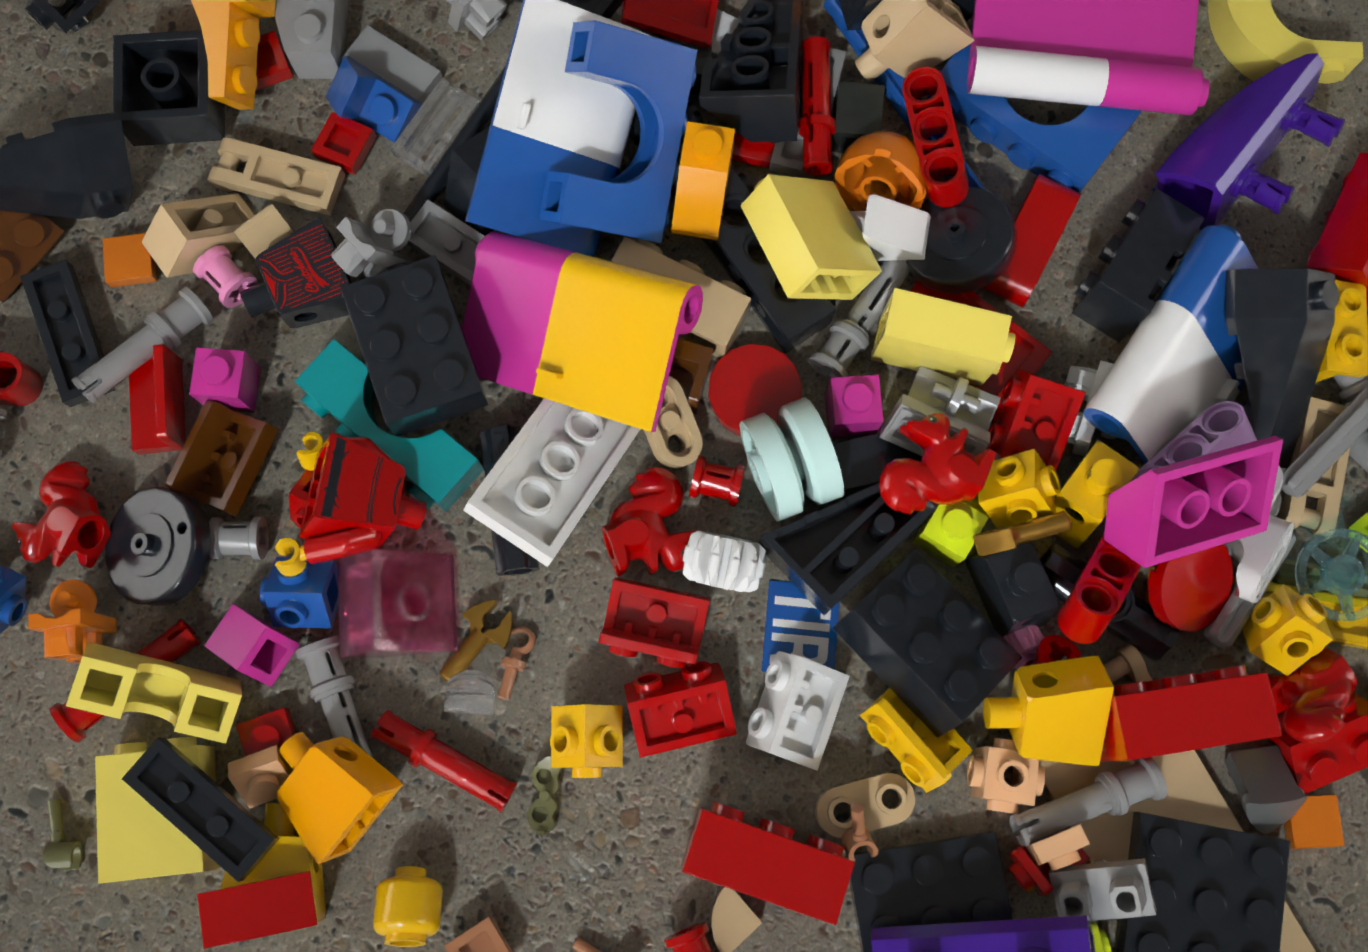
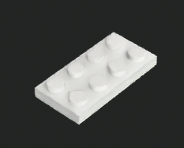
M544 398L469 499L463 511L548 567L640 429Z

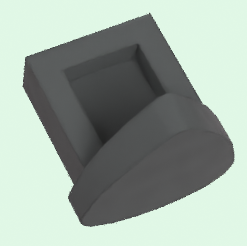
M1278 746L1229 751L1225 761L1226 767L1242 799V807L1246 816L1257 830L1264 834L1274 831L1287 822L1304 804L1307 797L1302 787L1297 786Z

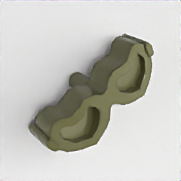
M546 756L545 759L539 761L531 773L534 786L540 793L539 798L531 804L526 815L530 827L539 836L548 835L557 826L555 815L559 809V804L555 799V794L562 787L560 775L563 772V768H551V756Z

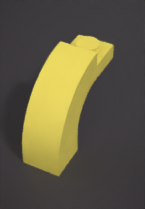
M1208 0L1209 23L1217 45L1227 60L1252 81H1256L1277 67L1303 55L1318 53L1324 62L1318 82L1330 84L1343 81L1364 59L1363 42L1313 40L1293 33L1279 21L1272 8L1271 0Z

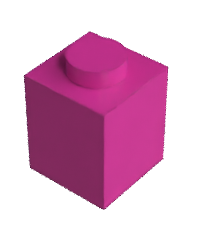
M196 348L189 395L203 406L207 400H213L232 411L255 413L261 367L245 351Z
M879 375L830 378L824 393L829 437H859L876 434L884 422Z
M233 603L204 646L237 671L272 687L300 644L267 621Z

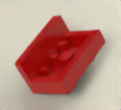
M615 577L612 583L604 626L600 632L598 642L609 645L608 651L619 656L637 657L638 652L657 656L658 663L669 667L685 668L686 663L696 664L710 597Z
M1355 692L1351 694V698L1344 708L1346 716L1343 720L1345 722L1343 728L1328 741L1319 743L1297 741L1284 730V713L1278 716L1282 736L1270 739L1280 746L1281 754L1297 786L1302 787L1305 794L1368 767V701Z

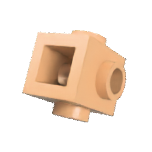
M994 738L993 747H976L975 756L972 755L968 763L967 784L971 786L970 797L987 800L986 810L1017 814L1018 805L1035 806V797L1042 795L1045 783L1044 767L1039 766V760L1024 758L1019 755L1013 740ZM1009 766H1013L1011 786L1004 780V772Z

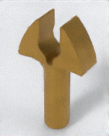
M1061 511L1012 526H1001L974 535L973 539L978 555L985 556L1017 548L1016 545L1069 531L1072 527V521L1066 511Z
M497 600L482 602L469 608L462 614V617L470 621V634L440 670L439 674L445 682L455 684L486 645L497 643L504 650L508 647L513 629V613L511 611L503 618L500 626L496 629H488L483 633L486 627V616L499 604Z

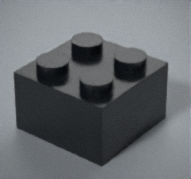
M202 30L113 35V112L119 113L123 133L133 146L221 141L225 138V104L209 98L208 60Z

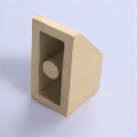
M239 193L164 203L160 205L141 243L167 278L194 273L193 267L195 262L208 249L217 245H223L231 254L244 244L234 231L252 218L254 214Z

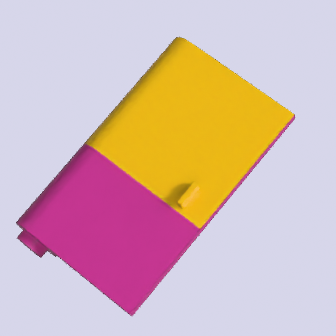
M492 231L478 243L475 250L476 264L462 326L479 378L645 431L656 432L678 335L690 333L697 324L702 311L703 292L701 287L690 282L499 231Z

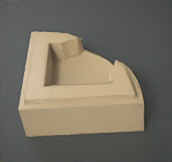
M723 886L715 899L711 916V927L718 950L720 952H732L762 924V921L735 890Z

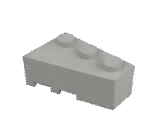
M276 0L275 20L284 51L298 78L334 79L346 49L349 0Z

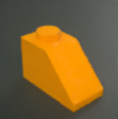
M687 121L679 165L671 233L718 240L733 153L734 128Z

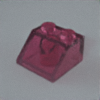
M373 549L338 559L340 657L385 658L456 652L457 627L453 555Z

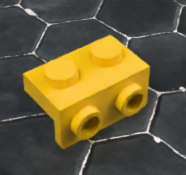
M1335 280L1339 291V300L1335 307V323L1316 383L1335 375L1356 378L1368 375L1366 287L1362 284Z
M888 688L859 715L866 722L867 730L871 737L878 744L887 747L901 763L904 775L913 784L922 787L926 793L945 784L952 777L951 772L973 751L954 728L937 738L891 688Z

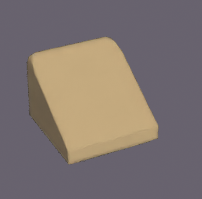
M269 204L234 231L255 259L258 254L294 233L273 204Z

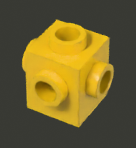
M1031 449L993 461L985 485L978 493V503L997 528L1012 526L1056 513L1055 495L1060 494V481L1054 467L1051 465L1046 466L1036 450Z
M1282 584L1271 595L1261 599L1255 605L1252 614L1242 628L1250 653L1287 676L1311 657L1319 654L1326 645L1334 640L1325 620L1328 617V613L1324 606L1312 595L1305 593L1301 596L1285 584Z
M592 704L551 706V768H572V778H602V767H623V706Z

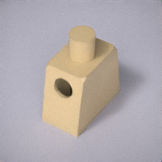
M882 0L862 22L861 28L870 48L859 56L855 63L860 73L870 82L888 68L905 78L911 71L919 67H935L975 40L959 6L951 0Z

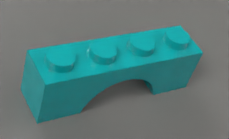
M335 339L325 347L294 381L306 393L301 398V401L321 419L329 413L341 423L336 431L342 437H368L391 460L401 464L406 471L405 478L412 483L407 491L415 499L425 501L427 509H430L436 503L447 512L484 470L475 456L442 429L419 438H401L379 428L373 411L375 390L367 366Z

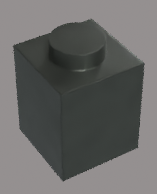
M854 79L849 82L839 81L833 106L832 118L835 120L836 130L835 134L831 136V152L844 153L855 140L863 135L881 131L884 85H874L870 81L863 79Z

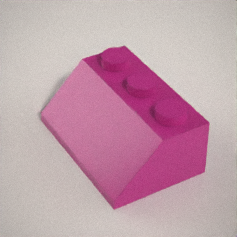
M1271 436L1149 470L1109 494L1104 540L1144 568L1267 531L1283 439Z

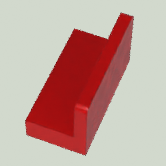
M165 344L153 345V357L129 375L131 448L138 455L182 450L186 442L182 359Z

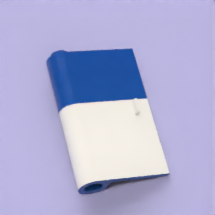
M523 0L465 221L517 237L596 257L602 235L601 231L539 219L547 171L571 173L602 181L616 177L619 173L636 109L628 96L613 85L565 73L573 22L596 20L644 35L648 34L560 0Z
M1228 225L1206 226L1201 230L1170 280L1159 294L1151 313L1141 322L1084 409L1083 414L1085 418L1098 430L1110 436L1128 440L1144 464L1150 461L1152 457L1206 409L1220 402H1234L1245 384L1244 379H1236L1234 368L1235 363L1242 361L1238 335H1228L1226 270L1258 269L1245 243L1242 241L1240 233Z

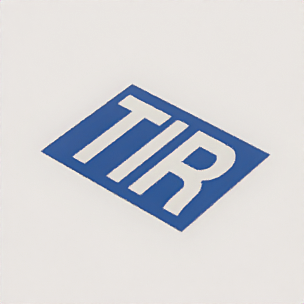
M769 580L761 671H767L779 651L805 657L835 670L837 633L833 627L838 623L840 601L824 616L792 582Z

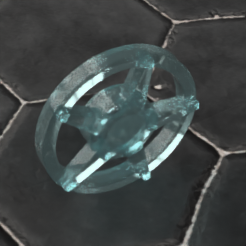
M1334 529L1315 535L1304 544L1295 564V581L1301 596L1308 593L1315 597L1314 593L1325 589L1337 595L1343 613L1333 611L1324 606L1328 613L1326 618L1335 621H1353L1368 616V604L1356 612L1353 610L1352 593L1360 590L1363 584L1368 585V575L1365 574V569L1361 562L1355 558L1359 545H1362L1368 551V537L1354 530ZM1332 537L1350 539L1344 552L1339 556L1330 557L1317 546L1324 540ZM1312 555L1321 566L1320 579L1309 586L1306 569L1308 559Z

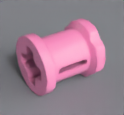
M217 245L208 249L197 259L193 267V272L201 281H207L219 293V301L227 308H233L242 304L240 291L258 284L257 278L253 274L243 272L232 260L229 250L223 245Z

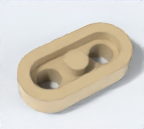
M669 376L656 432L645 430L644 432L656 459L667 467L680 468L693 463L702 451L703 440L681 385L677 380ZM670 436L676 437L680 441L681 448L678 453L671 451L668 447Z
M882 773L824 791L816 802V820L821 829L827 834L842 838L844 832L852 827V818L850 815L849 819L845 822L837 821L833 814L834 807L840 802H845L851 809V805L860 803L864 808L865 827L870 832L906 820L914 809L915 793L911 784L898 774ZM887 789L895 790L899 797L898 804L891 809L886 808L882 803V795Z

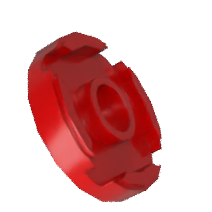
M748 344L732 349L718 360L710 375L708 400L713 413L722 426L741 436L740 422L761 413L767 414L779 426L778 415L780 408L785 404L801 399L802 382L796 366L784 353L768 345Z
M1224 544L1160 563L1158 564L1157 571L1151 570L1148 579L1149 602L1155 616L1161 622L1169 624L1172 628L1195 632L1208 627L1218 617L1229 599L1233 583V565L1227 547Z

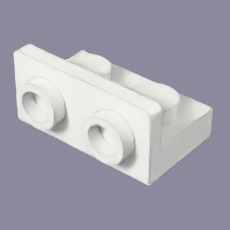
M781 651L777 652L774 661L766 671L765 688L758 708L750 717L746 744L818 771L850 676L802 656Z

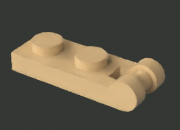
M223 138L218 149V154L221 156L217 167L211 168L207 178V182L210 185L227 192L238 191L317 213L332 215L345 177L341 167L232 138ZM247 162L243 173L236 171L239 163Z
M1311 397L1290 465L1347 406ZM1350 448L1302 497L1296 498L1285 493L1277 518L1294 523V529L1302 526L1309 528L1311 534L1325 538L1330 537L1337 524ZM1307 496L1318 499L1316 510L1305 508Z

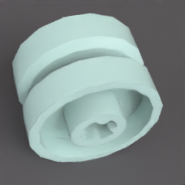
M805 397L785 404L780 408L778 415L779 426L765 413L742 420L739 424L752 476L767 508L777 522L800 514L803 511L805 503L804 493L817 506L844 496V483L835 449L819 413L811 401Z

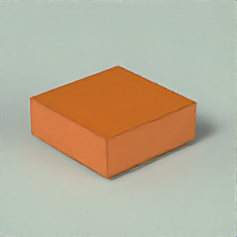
M146 233L102 238L105 283L111 288L158 282L157 264L141 243Z
M1337 794L1306 796L1307 799L1300 809L1284 823L1286 840L1291 841L1290 849L1345 846Z

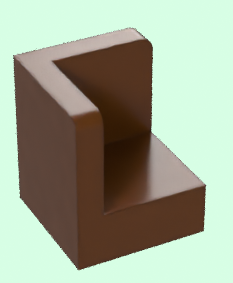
M678 339L669 376L673 377L681 385L692 413L697 414L712 364L713 348Z

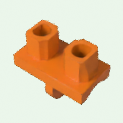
M70 579L61 582L54 588L50 595L49 605L55 617L40 613L28 614V630L44 633V658L66 659V662L80 663L87 641L103 645V634L117 633L116 618L94 612L97 604L96 592L86 582Z

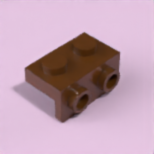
M0 211V301L2 303L6 301L22 282L20 276L30 273L65 232L44 215Z
M207 400L165 482L166 487L185 492L198 503L237 517L279 429L265 421L234 412L216 401Z

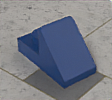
M349 56L343 57L326 94L327 100L339 117L358 119L394 143H403L422 104Z

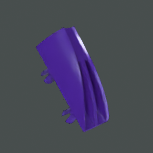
M1318 53L1303 55L1277 67L1249 84L1221 105L1173 151L1156 171L1155 174L1159 177L1158 183L1152 190L1155 191L1156 188L1205 217L1199 227L1200 230L1206 226H1217L1237 198L1241 196H1246L1252 199V201L1279 214L1283 203H1288L1295 187L1288 186L1268 175L1266 176L1258 170L1285 134L1292 129L1298 130L1304 135L1330 147L1333 138L1339 135L1345 123V119L1338 118L1319 108L1311 107L1309 104L1314 97L1324 66V62Z
M1088 915L872 928L871 936L872 952H1095L1094 935Z

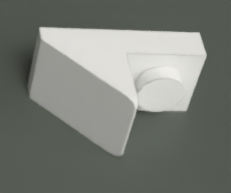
M872 194L868 196L866 211H850L877 261L925 260L931 219L928 212Z

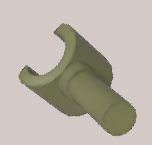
M61 799L47 801L51 833L49 834L50 842L46 844L43 851V861L52 869L77 870L81 867L83 860L82 844L80 841H65L66 831H64Z

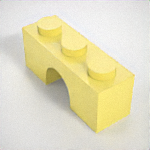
M87 641L66 706L121 719L124 712L147 713L172 723L174 732L226 744L242 697L241 680Z

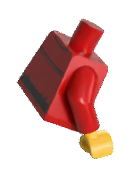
M308 432L302 439L306 450H298L296 452L301 466L306 470L313 471L299 538L306 540L304 545L299 546L291 538L280 539L275 546L279 555H294L289 560L276 562L275 566L281 574L292 577L303 572L307 561L311 564H316L373 550L375 547L382 546L394 531L396 524L418 530L424 520L427 504L425 501L402 495L406 473L404 467L391 460L370 438L342 437L331 433L326 442H323L322 436L319 433Z

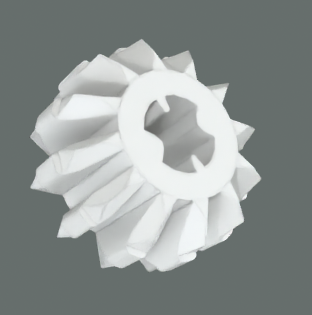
M696 531L691 533L688 545H685L682 560L684 561L683 575L688 580L696 581V583L750 593L758 589L760 579L763 578L766 566L764 561L766 550L760 543L752 542L751 540L712 532Z

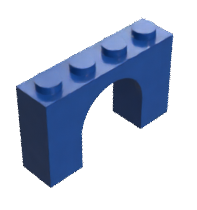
M596 20L573 22L565 73L607 83L625 93L633 103L639 117L640 143L630 165L622 173L608 180L602 181L571 173L547 171L539 219L652 242H662L663 232L669 223L668 204L671 188L678 175L677 156L680 140L687 126L686 108L689 92L696 79V49Z
M970 45L955 53L940 71L945 80L953 117L968 127L978 140L984 143H991L1004 152L1015 166L1021 169H1028L1037 176L1039 173L1079 193H1081L1142 112L1139 110L1087 106L1079 116L1069 122L1058 125L1037 124L1016 113L1005 97L967 93Z

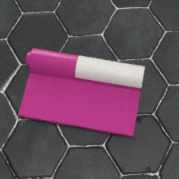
M975 0L971 32L975 41L970 44L967 93L1193 115L1197 107L1205 105L1210 86L1209 79L1204 78L1202 69L1193 67L1199 0Z

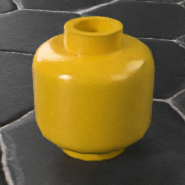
M415 866L398 867L395 870V876L388 877L377 884L373 928L376 933L385 937L384 944L396 947L426 945V938L435 935L440 928L442 885L436 880L426 877L425 868Z

